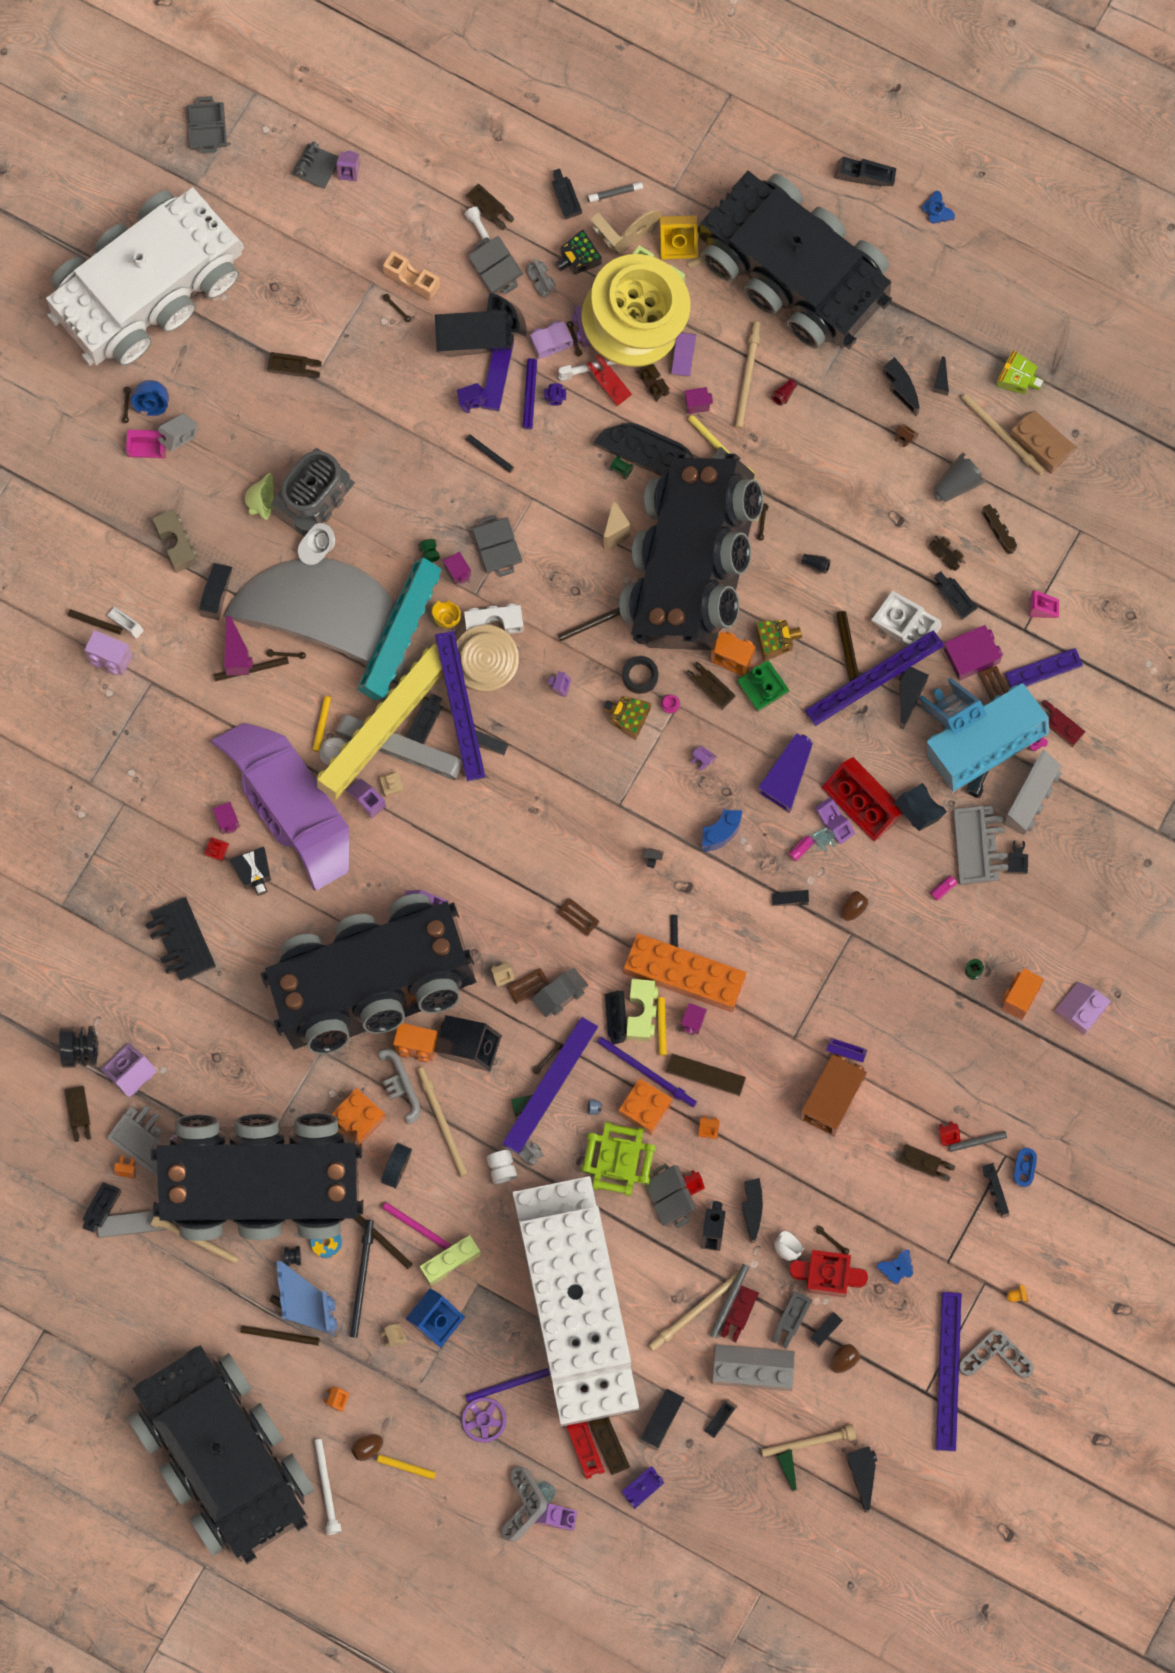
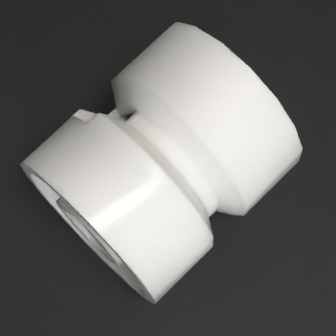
M510 1150L498 1151L486 1157L488 1166L493 1169L491 1177L494 1184L505 1183L518 1177L515 1166L511 1165L513 1159Z

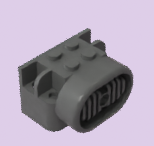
M315 448L312 452L304 455L283 480L281 490L271 503L273 514L305 537L315 524L326 523L331 518V512L341 506L344 496L353 487L355 482L350 479L349 473L340 467V464L332 455ZM311 482H315V484H314L313 486H308V485H307V484L311 485Z

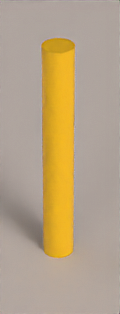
M324 696L312 748L314 752H320L331 703V697Z
M659 997L657 998L659 1056H666L665 998Z
M380 1454L377 1459L378 1463L434 1480L436 1475L434 1471Z

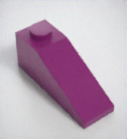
M226 616L224 666L226 675H249L250 668H253V657L249 656L248 649L231 616Z

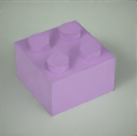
M95 630L85 648L88 661L92 666L106 668L107 672L113 675L120 674L123 676L133 656L128 644Z

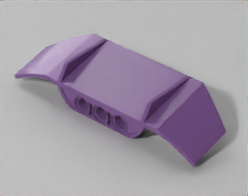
M242 723L211 740V743L229 756L242 772L244 794L275 839L281 845H293L306 868L314 891L348 873L349 826L328 796L317 788L316 779L286 736L255 725Z

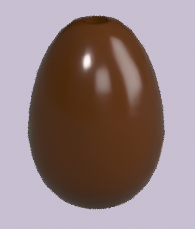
M853 891L845 898L842 904L841 917L846 921L856 919L866 910L868 899L859 891Z
M852 1344L841 1346L831 1358L830 1369L834 1373H843L850 1370L858 1363L860 1353Z
M377 1434L362 1436L352 1444V1454L358 1461L369 1460L380 1451L383 1446V1439Z

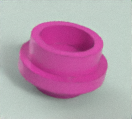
M666 695L661 701V707L666 713H675L680 707V701L675 695Z

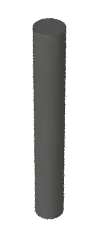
M1006 1131L949 1144L948 1146L950 1152L1006 1139L1007 1134Z

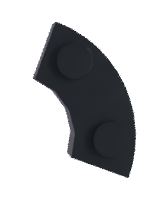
M489 293L487 311L505 310L509 312L513 318L511 333L516 336H526V322L520 309L511 301L497 294Z

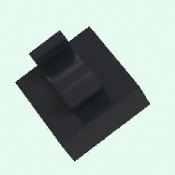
M646 847L643 852V857H648L647 867L654 868L656 860H662L664 851Z

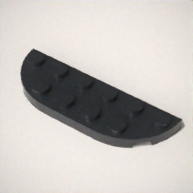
M621 423V425L609 427L601 432L593 443L598 448L660 476L669 472L672 458H676V453H687L690 457L694 458L692 453L681 443L634 423Z

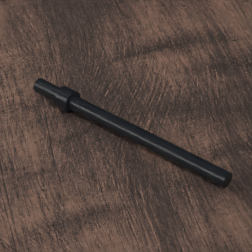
M366 1220L365 1232L361 1239L363 1246L350 1337L358 1338L370 1246L373 1244L374 1236H372L374 1220Z

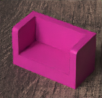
M127 430L126 452L128 457L166 458V447L158 440L159 437H163L166 440L165 436L155 430Z

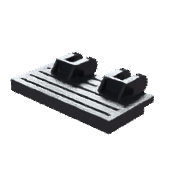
M186 897L151 911L154 920L146 924L147 929H152L164 923L166 925V928L150 935L151 939L155 940L170 934V936L162 939L168 955L160 959L161 962L168 963L179 957L181 962L165 969L166 974H171L184 968L185 970L177 973L180 981L216 967Z

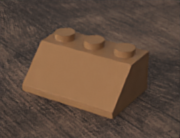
M1036 411L1025 416L1012 429L1010 435L1051 474L1077 449L1072 442Z

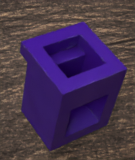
M478 383L457 390L459 405L466 413H470L472 408H479L487 403V391Z

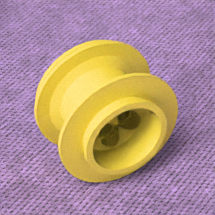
M624 255L607 263L596 276L582 306L581 321L583 330L593 348L606 359L629 367L650 365L665 357L676 343L677 336L682 332L689 318L690 296L681 276L667 263L649 255ZM629 295H633L635 299L630 298Z

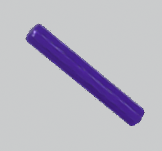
M535 358L527 359L523 429L528 430L533 428L537 359Z

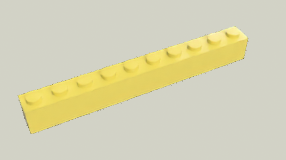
M435 644L430 649L426 648L419 662L415 661L407 676L403 675L401 677L399 685L395 689L392 688L387 695V699L377 705L376 712L372 716L369 715L364 721V726L354 732L352 740L342 746L341 753L337 757L334 756L328 764L329 767L318 774V789L336 801L440 679L443 671L438 648Z

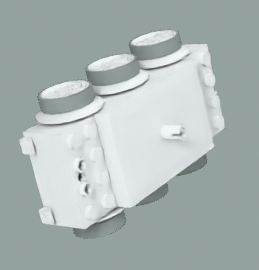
M193 187L180 197H174L168 190L155 194L140 209L138 215L141 219L131 228H128L126 224H118L110 228L97 241L95 245L97 253L86 262L81 257L72 258L60 266L53 274L51 284L56 291L46 298L51 312L47 314L48 318L55 326L60 323L83 349L85 354H82V357L89 366L94 363L97 366L106 358H115L121 366L134 362L146 352L151 344L152 339L145 332L150 324L160 325L165 332L177 329L195 311L196 305L190 300L192 292L203 291L209 299L216 298L226 292L239 277V271L233 264L234 260L242 255L243 243L232 233Z

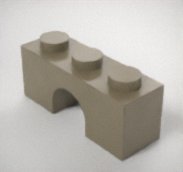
M172 509L153 517V523L161 540L171 537L178 541L174 548L167 550L175 572L177 573L196 565L195 558L198 555L194 546L190 547L188 544L190 537L187 531H182L180 525L183 522L180 515H175Z

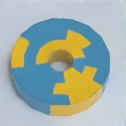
M340 1234L333 1238H328L330 1240L328 1246L323 1245V1241L326 1239H311L312 1250L321 1258L328 1259L336 1256L342 1247Z

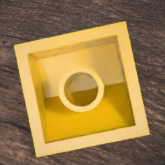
M697 215L660 217L661 259L698 258Z

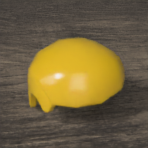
M448 600L446 602L437 601L432 606V618L438 627L452 628L459 623L461 611L458 605Z

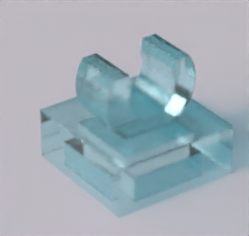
M827 827L811 836L815 842L814 844L819 846L824 852H827L825 848L826 843L830 842L831 846H836L833 840L836 836Z

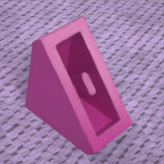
M1033 590L1030 596L1029 617L1059 618V599Z

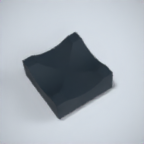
M923 783L908 792H904L894 802L900 812L908 818L912 826L918 831L939 821L947 813L943 806L938 805L930 797L927 787Z

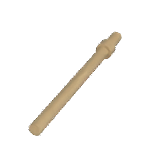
M760 322L753 323L752 334L749 336L748 344L750 345L735 423L736 428L743 427L755 354L760 342Z
M967 393L961 398L1024 459L1023 462L1028 467L1031 466L1039 475L1045 472V469L1036 461V458L1031 453L1028 454Z
M419 1068L417 1071L423 1083L421 1084L422 1089L427 1093L460 1177L466 1176L467 1171L433 1090L435 1088L433 1082L429 1080L425 1068Z
M739 1271L669 1329H664L659 1333L660 1336L648 1345L650 1349L654 1351L664 1342L670 1341L677 1331L731 1288Z

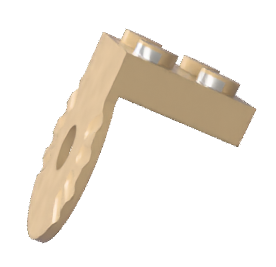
M658 210L645 213L634 221L621 237L599 212L591 218L594 224L591 227L613 253L617 251L621 255L653 229L660 220L661 213Z

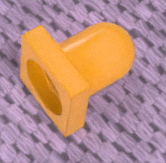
M1020 1285V1289L1009 1291L1007 1293V1300L1009 1302L1022 1300L1024 1303L1029 1302L1026 1286Z

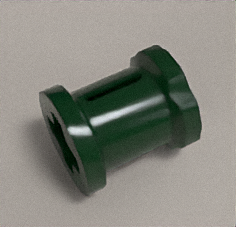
M617 456L611 463L609 470L617 472L626 480L630 476L634 465L627 464L621 460V457Z
M973 959L967 963L965 974L969 979L977 980L981 977L984 969L982 961ZM974 966L977 967V970L975 971V973L972 972V968H973Z

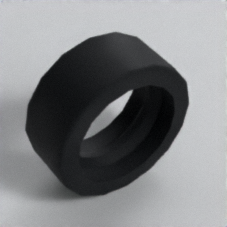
M633 657L624 665L622 672L623 683L633 693H648L657 684L658 668L654 661L648 657ZM635 665H645L651 670L652 676L647 684L636 685L630 680L629 673Z

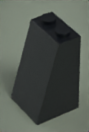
M505 310L436 314V350L447 357L512 350V345L514 344V336L511 333V326H513L512 315Z

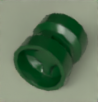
M427 539L418 543L419 551L422 552L421 558H425L431 563L440 559V554L436 550L437 543L435 539Z

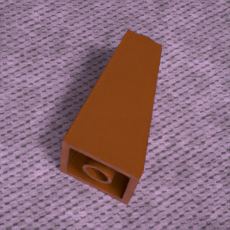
M832 1054L801 1111L800 1120L835 1137L866 1077L867 1072L864 1071L865 1068L856 1063L854 1065L848 1063L847 1059L837 1054L835 1056Z

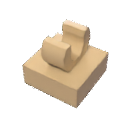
M398 772L380 777L386 797L404 792Z
M502 961V965L497 967L495 964L492 965L491 971L497 987L515 980L509 962Z
M401 1324L389 1325L384 1328L385 1332L381 1334V1337L387 1336L389 1340L388 1343L384 1344L385 1347L399 1346L407 1343Z

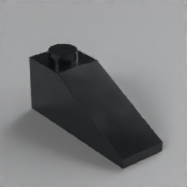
M213 564L199 607L201 617L214 620L220 619L232 572L231 566Z
M913 667L900 673L898 678L900 681L901 729L905 728L929 677L928 674Z
M669 1389L665 1391L640 1439L641 1443L657 1451L659 1450L685 1397Z
M869 1446L846 1454V1459L865 1513L870 1511L876 1467L875 1462L878 1461L875 1451H871Z

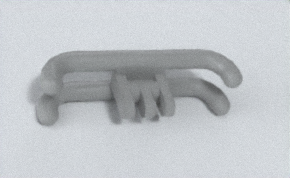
M380 1050L378 1052L379 1060H391L398 1073L397 1076L383 1081L384 1086L392 1084V1086L386 1088L387 1093L395 1091V1093L389 1095V1099L393 1100L407 1094L412 1111L406 1114L404 1118L407 1124H412L419 1118L421 1110L403 1063L394 1050Z

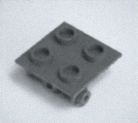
M316 142L308 143L292 175L325 189L337 166L339 156L318 148L319 144Z

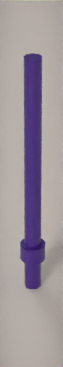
M601 1037L598 1040V1044L672 1093L674 1098L679 1101L682 1100L692 1108L695 1107L697 1101L688 1096L685 1090L675 1087L605 1038Z
M549 1368L466 1394L467 1402L550 1376Z

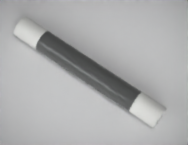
M637 182L588 195L589 202L643 189L642 182Z

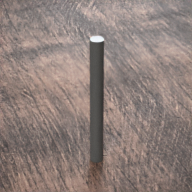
M742 1264L710 1336L717 1339L750 1268L749 1266Z

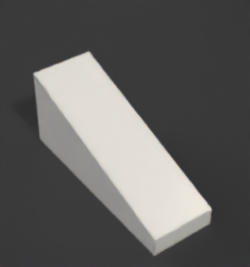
M116 607L107 614L111 620L135 639L144 631L138 622Z

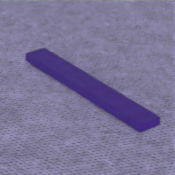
M932 630L805 710L807 716L814 726H817L939 650L944 644L935 631Z
M454 631L435 634L466 782L484 779V767Z
M581 1017L505 1138L503 1146L518 1155L521 1153L597 1031V1025Z
M941 1293L936 1451L956 1452L962 1293Z

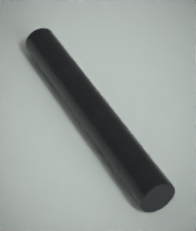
M471 434L467 436V442L509 473L513 471L514 466Z
M670 915L671 945L678 947V915Z

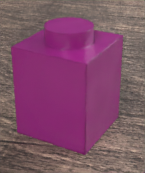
M707 387L685 390L684 397L688 414L710 411V404H713L712 394L708 393Z
M460 551L443 560L444 567L455 585L465 583L470 579L471 569Z
M231 802L213 808L222 834L233 833L240 827Z
M688 1003L681 1022L683 1032L689 1035H694V1033L699 1035L707 1009Z

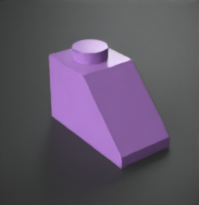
M353 151L340 153L337 160L339 180L357 182L360 166L359 154Z

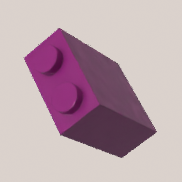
M986 625L944 642L943 650L959 681L1001 662L1002 650L999 645H995L993 641L995 639L991 629H987Z

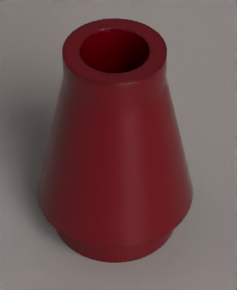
M788 379L781 386L773 390L771 395L773 402L779 406L787 404L794 389L797 387L796 382Z

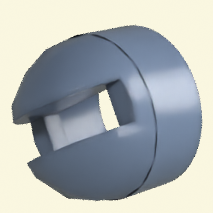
M589 1099L588 1115H597L601 1112L602 1109L600 1107H602L600 1101Z

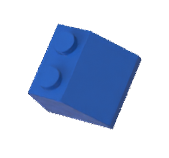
M430 1288L406 1317V1320L441 1348L465 1316L446 1298Z

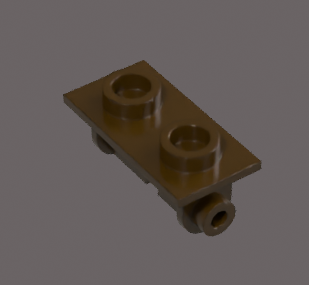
M654 364L639 368L637 373L656 402H658L662 395L665 397L670 394V388L664 379H656L661 375Z
M936 535L937 541L933 540L930 542V550L939 558L944 553L947 555L942 561L950 570L957 571L960 568L959 563H966L962 559L964 555L958 549L953 550L949 546L951 542L945 536L940 537Z

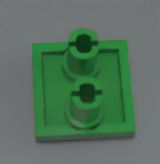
M769 660L754 667L753 670L737 679L738 685L757 712L790 691Z

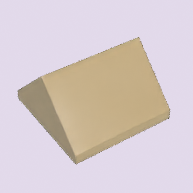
M615 502L612 503L604 534V549L606 550L630 537V523Z

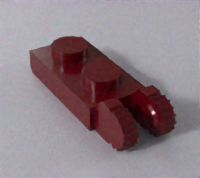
M1042 700V706L1051 713L1048 716L1049 728L1074 747L1086 731L1047 700Z
M741 1285L725 1321L726 1325L721 1337L725 1338L728 1335L730 1325L738 1328L733 1335L732 1341L737 1342L741 1331L745 1328L759 1292Z

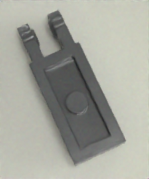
M796 1291L794 1292L777 1325L778 1329L772 1342L776 1343L780 1338L781 1331L784 1330L789 1333L783 1342V1348L787 1349L809 1309L812 1299Z

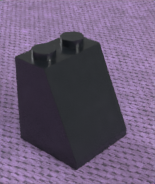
M446 1015L441 1024V1031L434 1052L442 1058L490 1072L502 1035L486 1023Z

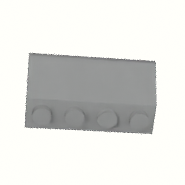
M1042 750L1004 823L1005 826L1023 835L1026 834L1027 830L1031 832L1036 822L1033 820L1035 815H1040L1044 808L1042 804L1044 798L1048 799L1053 791L1051 788L1053 781L1057 783L1062 774L1059 771L1061 765L1045 750Z
M716 1345L713 1384L792 1391L795 1352Z

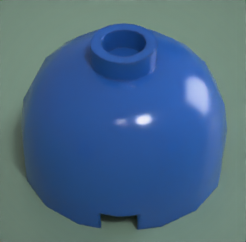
M145 380L134 388L131 404L139 413L143 411L148 412V416H158L163 414L166 408H168L169 394L162 383L154 380Z

